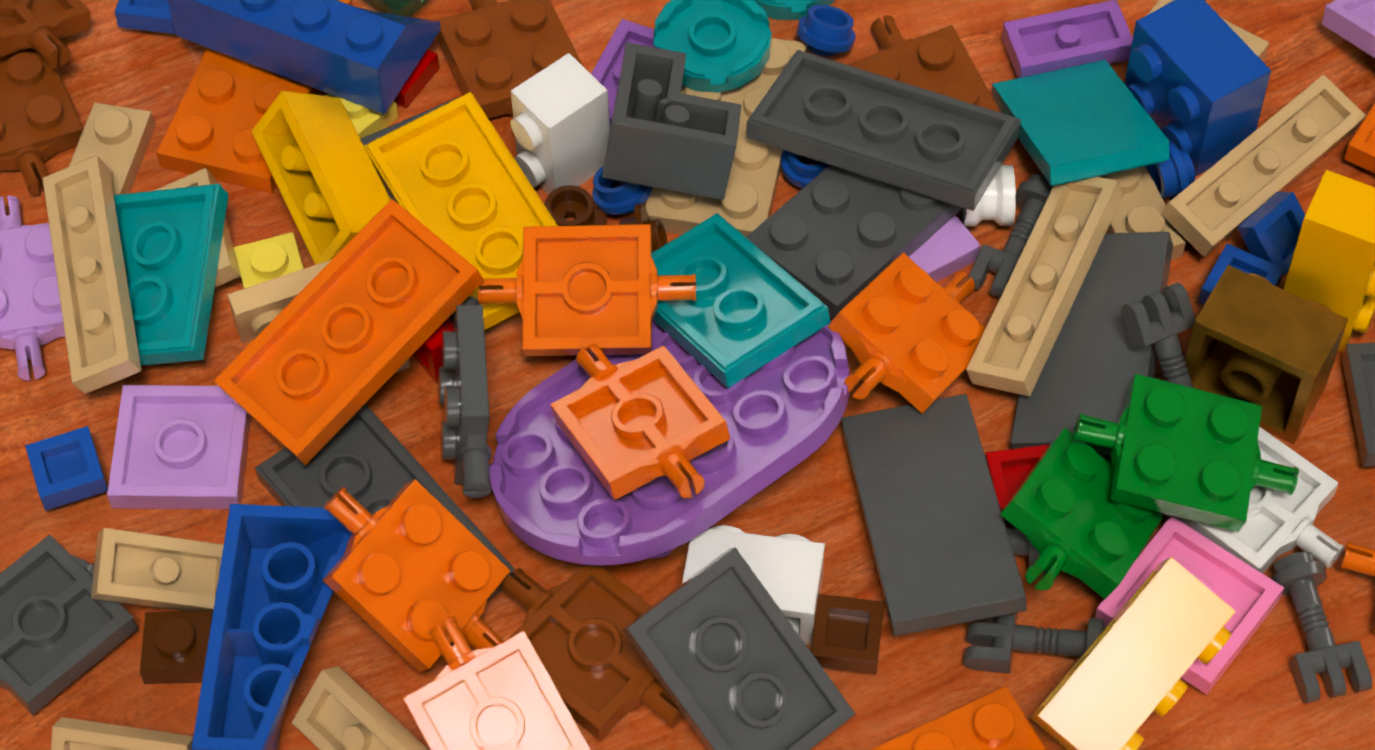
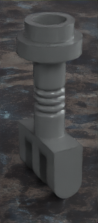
M1033 174L1028 178V181L1019 184L1016 191V204L1021 208V211L1012 229V233L1003 251L983 244L969 275V278L972 277L974 280L975 290L980 291L985 283L988 272L991 271L996 273V277L993 281L990 295L997 298L1001 297L1053 188V185H1050L1044 175Z
M1175 283L1165 287L1163 294L1156 291L1144 296L1142 303L1134 300L1124 304L1121 308V313L1131 347H1146L1153 344L1157 358L1160 360L1159 364L1162 366L1161 371L1164 372L1163 377L1165 381L1193 388L1177 333L1193 327L1196 320L1184 286L1180 283Z
M1311 552L1293 553L1274 563L1276 574L1272 577V580L1284 587L1282 595H1291L1309 648L1308 652L1295 654L1289 663L1302 701L1306 704L1320 700V688L1315 674L1321 675L1324 687L1330 698L1345 695L1346 682L1341 670L1343 668H1346L1355 692L1370 690L1372 688V678L1360 641L1336 645L1332 631L1328 627L1329 623L1326 621L1327 617L1324 615L1325 611L1322 609L1323 605L1316 587L1327 579L1323 563L1315 561Z
M1018 612L975 620L977 622L968 625L966 637L967 642L975 646L965 649L963 664L972 670L1011 673L1013 651L1029 653L1037 651V653L1044 652L1045 654L1050 652L1052 655L1057 653L1061 656L1081 657L1105 629L1104 619L1090 618L1088 631L1059 629L1058 631L1057 628L1051 630L1049 627L1046 629L1039 627L1038 629L1036 626L1018 625Z

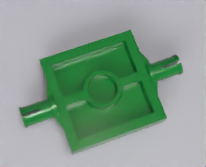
M1135 373L1128 385L1124 412L1117 423L1084 415L1081 412L1075 423L1073 440L1096 444L1111 450L1110 455L1114 467V476L1110 500L1239 532L1247 521L1250 492L1255 485L1292 495L1298 482V467H1290L1261 459L1258 434L1262 405Z
M1065 427L1047 447L1000 515L1025 534L1035 549L1040 552L1032 566L1026 571V579L1029 584L1044 571L1034 586L1035 589L1042 591L1050 589L1062 570L1079 578L1106 599L1120 585L1161 521L1164 513L1110 500L1114 476L1111 455H1107L1105 459L1102 458L1091 446L1080 440H1073V434Z

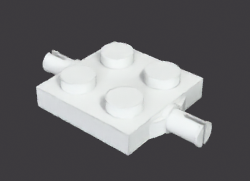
M1259 427L1258 434L1261 459L1299 468L1298 482L1293 494L1289 495L1285 492L1255 485L1250 492L1247 521L1239 532L1173 516L1262 574L1281 554L1292 550L1296 546L1305 552H1311L1313 557L1323 563L1327 569L1333 565V562L1335 563L1345 548L1344 545H1340L1313 525L1316 515L1334 497L1339 483L1261 427Z

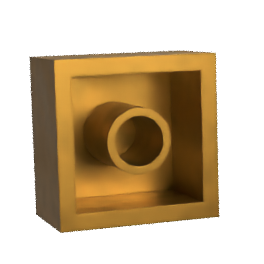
M1227 265L1194 322L1185 358L1186 367L1188 368L1187 372L1190 375L1193 388L1262 405L1260 427L1268 433L1294 445L1326 388L1348 318L1334 313L1320 302L1305 300L1274 286L1269 280L1260 275L1246 273Z

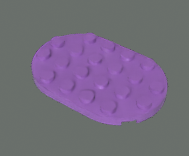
M652 320V351L663 345L667 348L725 419L730 435V440L689 461L705 480L702 491L697 495L690 487L692 498L681 497L672 482L664 475L617 500L612 498L555 422L550 406L551 403L578 390L590 379L584 369L578 365L576 359L521 398L507 414L495 435L498 446L493 458V464L489 465V478L503 519L516 536L530 547L545 555L570 563L618 565L648 558H661L668 555L675 548L703 533L800 464L828 440L843 417L850 395L848 386L844 385L846 377L850 375L846 349L840 334L833 332L827 325L730 388H727ZM646 354L605 356L612 364L616 365L636 360Z

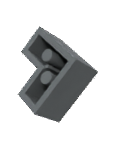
M626 42L602 178L724 200L737 145L742 105L682 94L681 87L687 53Z

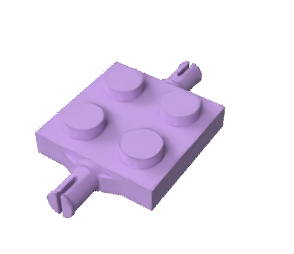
M8 195L10 215H6L3 196L0 197V348L15 349L18 377L22 380L31 381L28 360H32L35 380L43 377L45 368L43 366L41 345H45L59 337H65L49 223L22 225L20 201L15 196Z

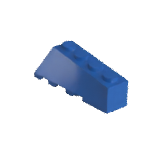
M167 0L176 36L384 115L441 29L440 21L380 13L354 7L338 0Z
M230 504L192 750H278L281 724L290 693L333 593V590L322 580L343 557L348 540L352 536V533L328 510L321 507Z

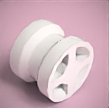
M1001 165L974 211L961 207V218L965 227L977 226L982 220H994L999 226L1014 225L1016 187L1013 165Z

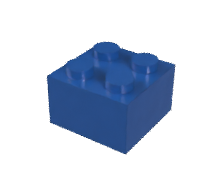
M1174 0L1136 21L1124 84L1167 139L1172 141L1178 149H1185L1193 162L1196 177L1210 169L1257 129L1271 70L1205 0Z

